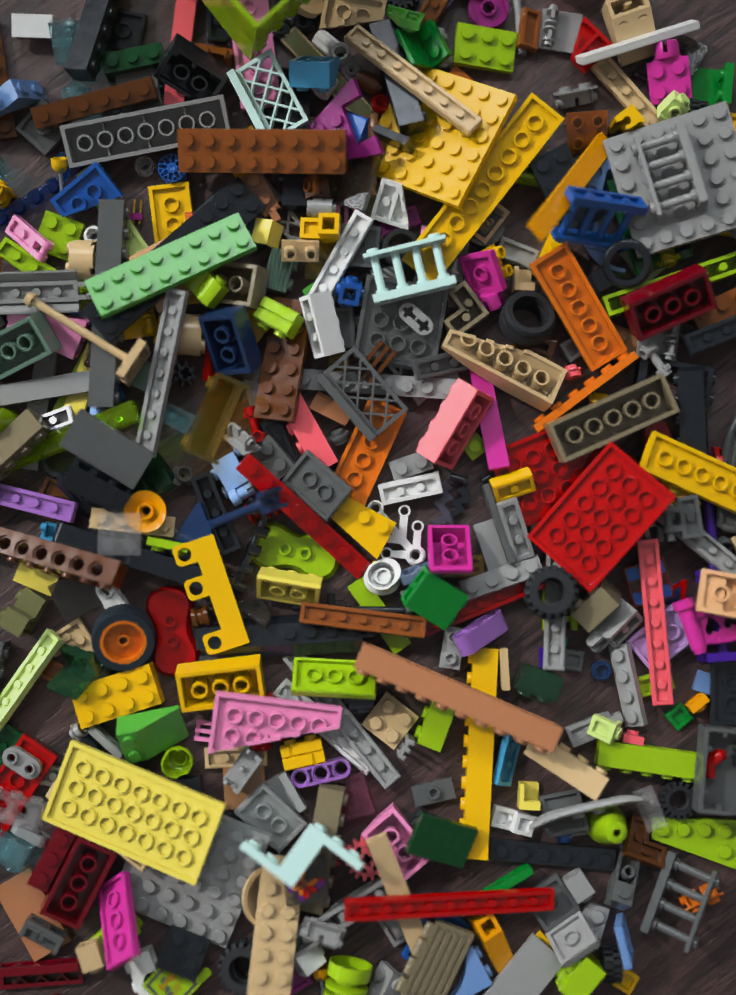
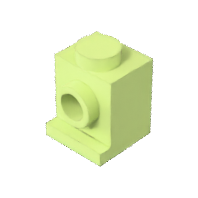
M673 90L657 106V118L664 121L686 114L690 110L689 98L684 93Z

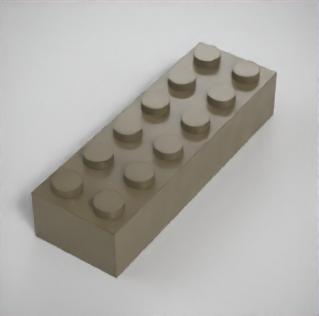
M660 373L543 424L559 463H565L606 445L610 441H615L678 413L680 410L664 373Z

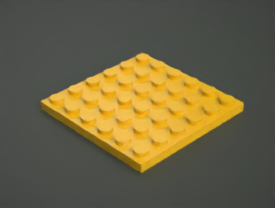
M414 66L481 117L483 123L468 137L422 102L420 109L425 110L427 123H424V132L407 136L415 146L414 152L410 154L381 142L385 154L377 156V179L382 180L385 177L400 182L404 189L461 209L518 98L516 94L435 68L427 69ZM389 104L385 113L382 114L378 125L399 133L391 105Z

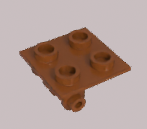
M608 110L566 113L564 125L567 129V146L571 154H582L600 132H603L608 138Z

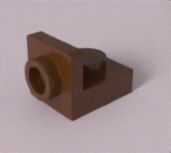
M311 174L303 178L305 199L331 198L328 177H318V174Z

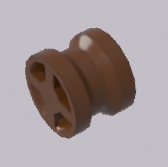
M207 605L202 606L201 609H190L195 629L200 628L201 625H212Z

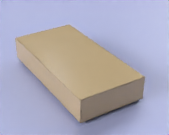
M498 647L500 688L503 691L510 690L508 648Z

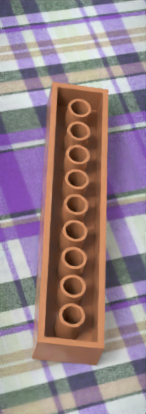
M364 641L353 666L357 668L356 672L368 677L369 674L376 676L377 682L388 685L390 682L396 685L395 689L405 694L408 691L415 693V698L427 702L428 699L434 701L435 706L447 711L448 708L455 710V715L467 720L469 716L474 719L475 724L484 728L490 725L494 727L493 729L496 733L503 736L511 734L515 741L527 745V742L533 744L534 749L545 754L547 751L554 752L563 730L559 724L366 641Z

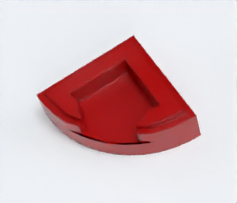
M711 446V456L724 462V456H720L722 449L717 446Z

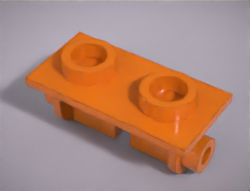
M708 883L698 887L701 894L704 895ZM720 887L718 889L714 888L709 901L710 906L721 901L720 897L724 893H718L717 890ZM682 894L678 898L681 906L686 905L687 908L685 910L693 914L698 912L701 903Z

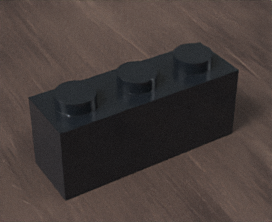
M76 457L71 464L61 485L68 491L76 493L87 501L94 502L105 510L117 515L122 511L132 493L131 488L79 457Z

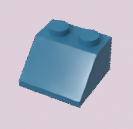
M299 56L290 60L289 87H296V91H309V88H316L317 92H328L336 84L340 57Z

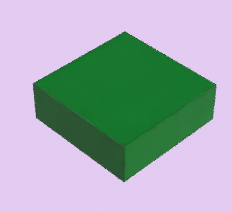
M681 702L676 703L663 714L676 731L681 730L694 719Z

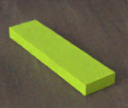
M364 575L347 587L360 606H385L378 595L367 589L364 584ZM380 634L394 654H397L411 644L408 637Z

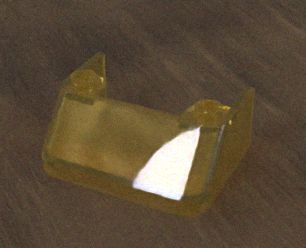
M215 373L213 377H208L205 384L207 391L188 435L184 434L180 443L183 446L182 451L216 465L220 461L215 460L214 457L241 393L251 388V386L222 373Z

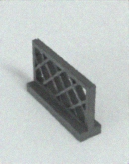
M353 346L327 370L316 377L369 442L373 441L409 410L356 346ZM354 352L360 358L359 367L347 366L348 357ZM345 360L344 366H339ZM362 362H363L368 368L362 367ZM335 368H344L343 381L334 380L329 373ZM347 369H359L358 382L346 381ZM361 370H370L373 373V383L361 382ZM377 378L381 384L375 383V379ZM338 383H343V389ZM346 383L358 384L357 397L348 396L345 393ZM360 384L372 385L371 398L359 397ZM375 386L385 387L387 390L386 399L374 398ZM389 393L395 400L389 399ZM359 399L371 400L370 412H362L359 409ZM374 400L386 401L385 414L373 413ZM388 401L397 402L402 410L396 415L387 414ZM364 414L370 415V420ZM373 415L385 416L384 425L378 430L372 424ZM387 416L393 417L387 422Z

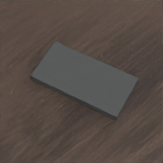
M83 409L79 410L59 445L131 489L135 488L155 455L153 451Z

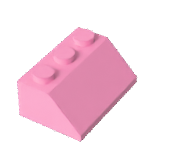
M392 802L375 817L361 835L366 840L382 832L386 833L406 881L425 865L429 859L406 853L405 848L414 826Z

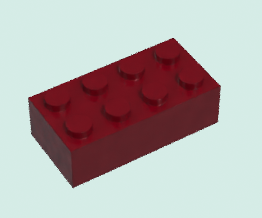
M698 263L620 297L630 332L639 342L718 308L708 271Z
M76 835L41 904L40 914L79 930L117 856V852Z

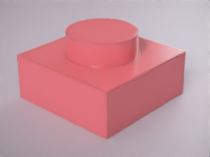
M627 729L626 732H622L619 740L643 746L645 738L639 735V731Z

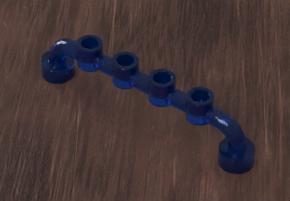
M64 151V152H61V153L55 155L54 157H67V156H66V152ZM69 164L67 170L63 172V183L70 175ZM59 176L49 179L44 185L31 190L26 196L14 200L8 207L1 209L0 226L7 224L10 221L8 216L14 212L16 215L25 213L27 211V204L31 202L34 205L42 203L45 200L43 195L50 191L52 195L60 192Z

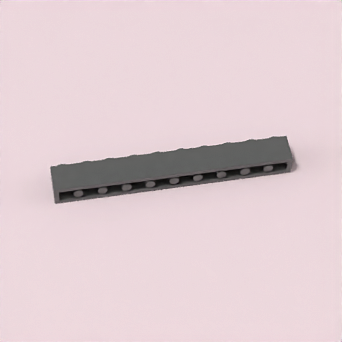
M99 199L95 276L128 260L129 250L126 248V240L130 238V229L127 227V219L130 220L131 208L128 207L125 200ZM92 325V333L107 341ZM124 333L111 343L120 350L121 343L124 342ZM91 342L88 407L92 409L117 410V406L121 403V393L118 392V387L122 382L116 375V372L123 361Z

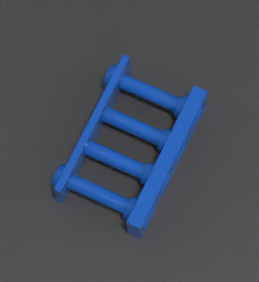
M567 185L564 193L570 202V207L561 226H555L550 233L558 243L567 242L608 248L614 242L624 239L623 236L633 216L636 214L645 216L649 208L642 197ZM578 207H589L579 229L569 228ZM600 209L607 210L597 232L587 231L596 211ZM624 212L625 215L615 235L607 234L606 231L615 213ZM622 248L619 250L628 251L629 248Z

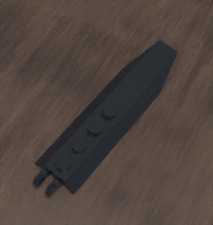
M300 614L242 618L250 643L217 654L227 657L261 654V658L353 653L360 652L363 639L379 638V633H363L356 630L299 623ZM219 623L196 629V650L207 652L203 643V636L221 630ZM217 636L210 637L208 646L211 649H218L221 646L220 638Z

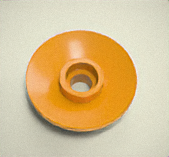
M147 490L131 495L124 507L126 521L133 529L139 532H152L158 529L164 523L167 514L163 499L158 494ZM144 507L150 508L149 514L143 512Z

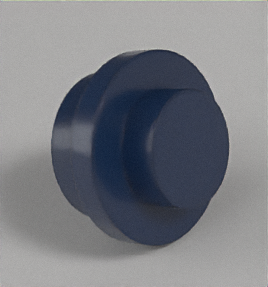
M604 660L594 662L591 667L592 676L598 681L609 679L612 674L611 665Z

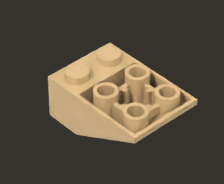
M605 0L601 13L613 44L656 31L649 0ZM654 44L617 55L621 67L654 56Z

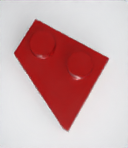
M586 17L580 23L570 62L584 75L596 62L583 66L576 63L575 56L613 44Z

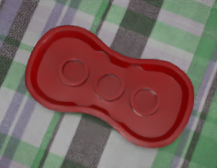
M176 585L155 589L150 593L146 601V612L155 628V646L152 660L158 672L170 677H175L178 664L200 661V650H196V640L191 631L190 609L194 608V601L188 598L184 587Z

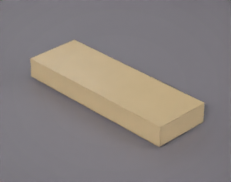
M246 746L235 747L231 750L215 751V753L208 754V747H205V769L231 768ZM259 750L258 752L264 756L259 766H268L267 751L261 752Z

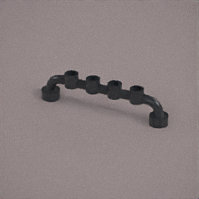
M249 498L246 506L256 502V499ZM260 510L248 514L254 516L257 513L260 516V520L254 528L253 536L246 547L244 558L239 563L236 581L232 590L234 597H236L237 593H244L246 582H243L245 575L250 576L252 574L254 564L251 563L253 556L259 557L262 546L258 545L261 538L266 539L270 528L266 527L268 514H263ZM208 596L206 605L214 608L211 598Z

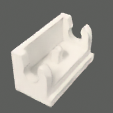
M11 13L13 38H57V18L48 14Z

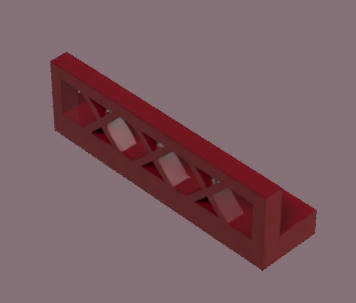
M78 957L40 959L36 962L27 960L0 963V990L82 984L85 981ZM78 971L79 978H71L65 972ZM59 973L60 975L57 979L50 980L45 974ZM38 975L39 977L35 981H29L24 976ZM5 977H18L14 983L5 982Z

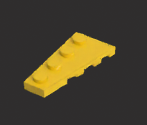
M349 497L332 517L340 527L376 559H378L396 525V522Z

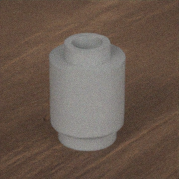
M325 198L307 200V217L318 218L319 213H336V203H332V199Z

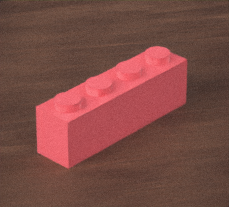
M300 393L295 423L287 424L286 428L291 436L295 435L299 442L295 444L301 454L308 449L330 468L339 462Z

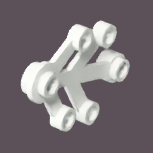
M373 500L368 504L367 507L370 509L373 505H378L380 509L377 513L389 518L383 512L384 506L380 501ZM401 505L399 507V529L395 526L391 533L392 535L389 536L386 542L401 544L406 551L391 550L389 547H384L380 555L383 559H406L410 565L414 566L423 563L426 558L425 550L420 547L421 532L424 529V524L419 520L412 523L411 527L414 535L413 543L411 544L406 539L408 516L411 512L408 505ZM406 507L408 514H401V508ZM415 523L422 525L419 531L414 529ZM385 549L390 551L389 557L383 556L382 553ZM415 551L419 553V558L416 560L411 556Z

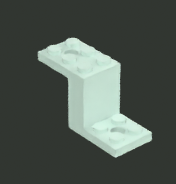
M317 822L315 825L310 823L280 865L277 864L279 860L270 852L266 855L261 852V845L253 839H250L249 842L245 839L239 847L291 888L323 844L358 871L364 864L360 861L362 856L351 848L349 851L343 848L345 843L334 835L332 838L328 837L325 834L327 829Z

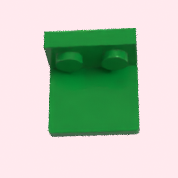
M432 19L425 22L420 30L415 31V33H409L399 28L395 30V34L398 37L397 42L406 52L407 61L413 66L436 69L452 55L435 21Z
M726 62L723 68L719 70L690 67L693 98L691 99L708 101L709 106L726 101L729 107L732 99L735 63Z

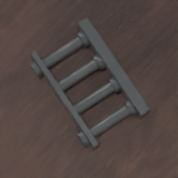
M672 849L668 850L664 868L661 869L640 931L646 934L656 929L685 942L684 952L689 953L692 949L696 950L700 940L697 937L713 890L714 888L718 889L722 877L719 876L720 870L718 869L713 870L710 875L681 862V859H679L680 852ZM674 870H680L707 882L708 885L704 895L674 882V879L671 878ZM671 889L701 903L697 915L667 902V899L664 898L666 891ZM664 909L694 923L690 935L660 922V919L657 918L659 910L663 911Z

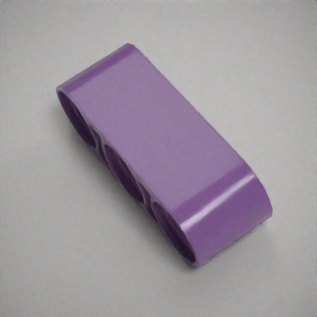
M494 609L455 633L453 639L460 655L465 657L475 653L505 633L509 628L501 609Z
M344 756L326 759V763L293 770L291 781L295 787L304 788L343 779L350 774L351 763ZM343 762L347 765V770L339 772L336 769V765ZM323 767L326 769L327 774L320 777L316 774L315 770ZM303 772L306 774L307 779L298 781L295 774Z

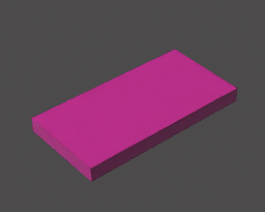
M122 871L106 881L98 891L107 971H114L141 955L129 871Z

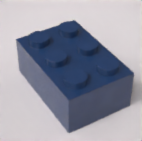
M246 305L211 308L198 318L216 376L249 374L263 363Z

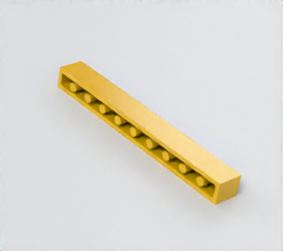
M482 647L469 655L467 659L468 664H471V672H467L466 684L496 697L498 648ZM468 716L467 720L464 719V726H468V731L463 736V747H467L466 755L462 757V768L466 769L465 776L461 777V789H464V797H460V810H463V818H459V822L474 826L479 830L467 859L488 860L494 727L490 725L487 728L475 724L473 718Z

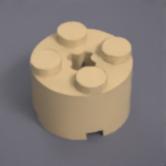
M74 240L67 243V253L69 255L65 270H76L79 282L95 276L97 240Z
M185 313L177 354L189 356L205 354L206 341L203 338V332L198 319L201 315Z

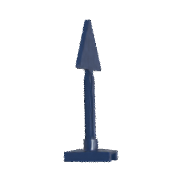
M282 486L255 494L257 497L256 502L212 520L208 519L203 503L198 502L173 540L186 543L211 534L214 535L213 528L260 510L263 514L289 506L288 502L282 503L278 491L283 490ZM214 535V538H215L217 547H218V549H219L218 542H217L216 537H215V535Z

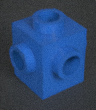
M342 277L341 283L336 284L335 295L339 296L338 303L346 307H354L359 305V300H363L365 288L362 287V281H359L358 277ZM346 288L354 289V291L348 292Z

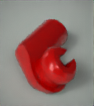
M715 749L707 755L705 778H716V766L727 758L724 750Z

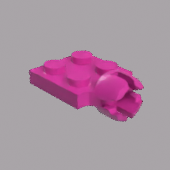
M676 39L667 40L668 52L665 51V43L663 41L655 43L653 47L655 58L652 62L646 63L651 104H660L673 90L684 93L689 99L693 98L689 56L680 55L679 43Z
M495 249L459 256L458 260L467 284L487 311V306L490 312L500 309L501 305L504 306L505 298L502 291L507 289V285Z

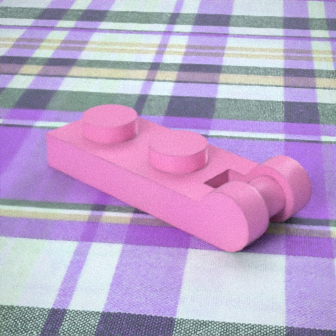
M13 214L5 232L35 259L45 263L49 250H52L55 244L46 239L20 215Z

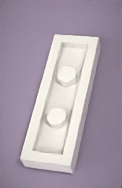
M439 471L378 484L383 505L443 493Z

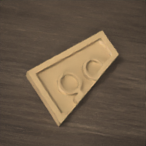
M325 0L319 29L339 28L382 21L385 17L388 0Z

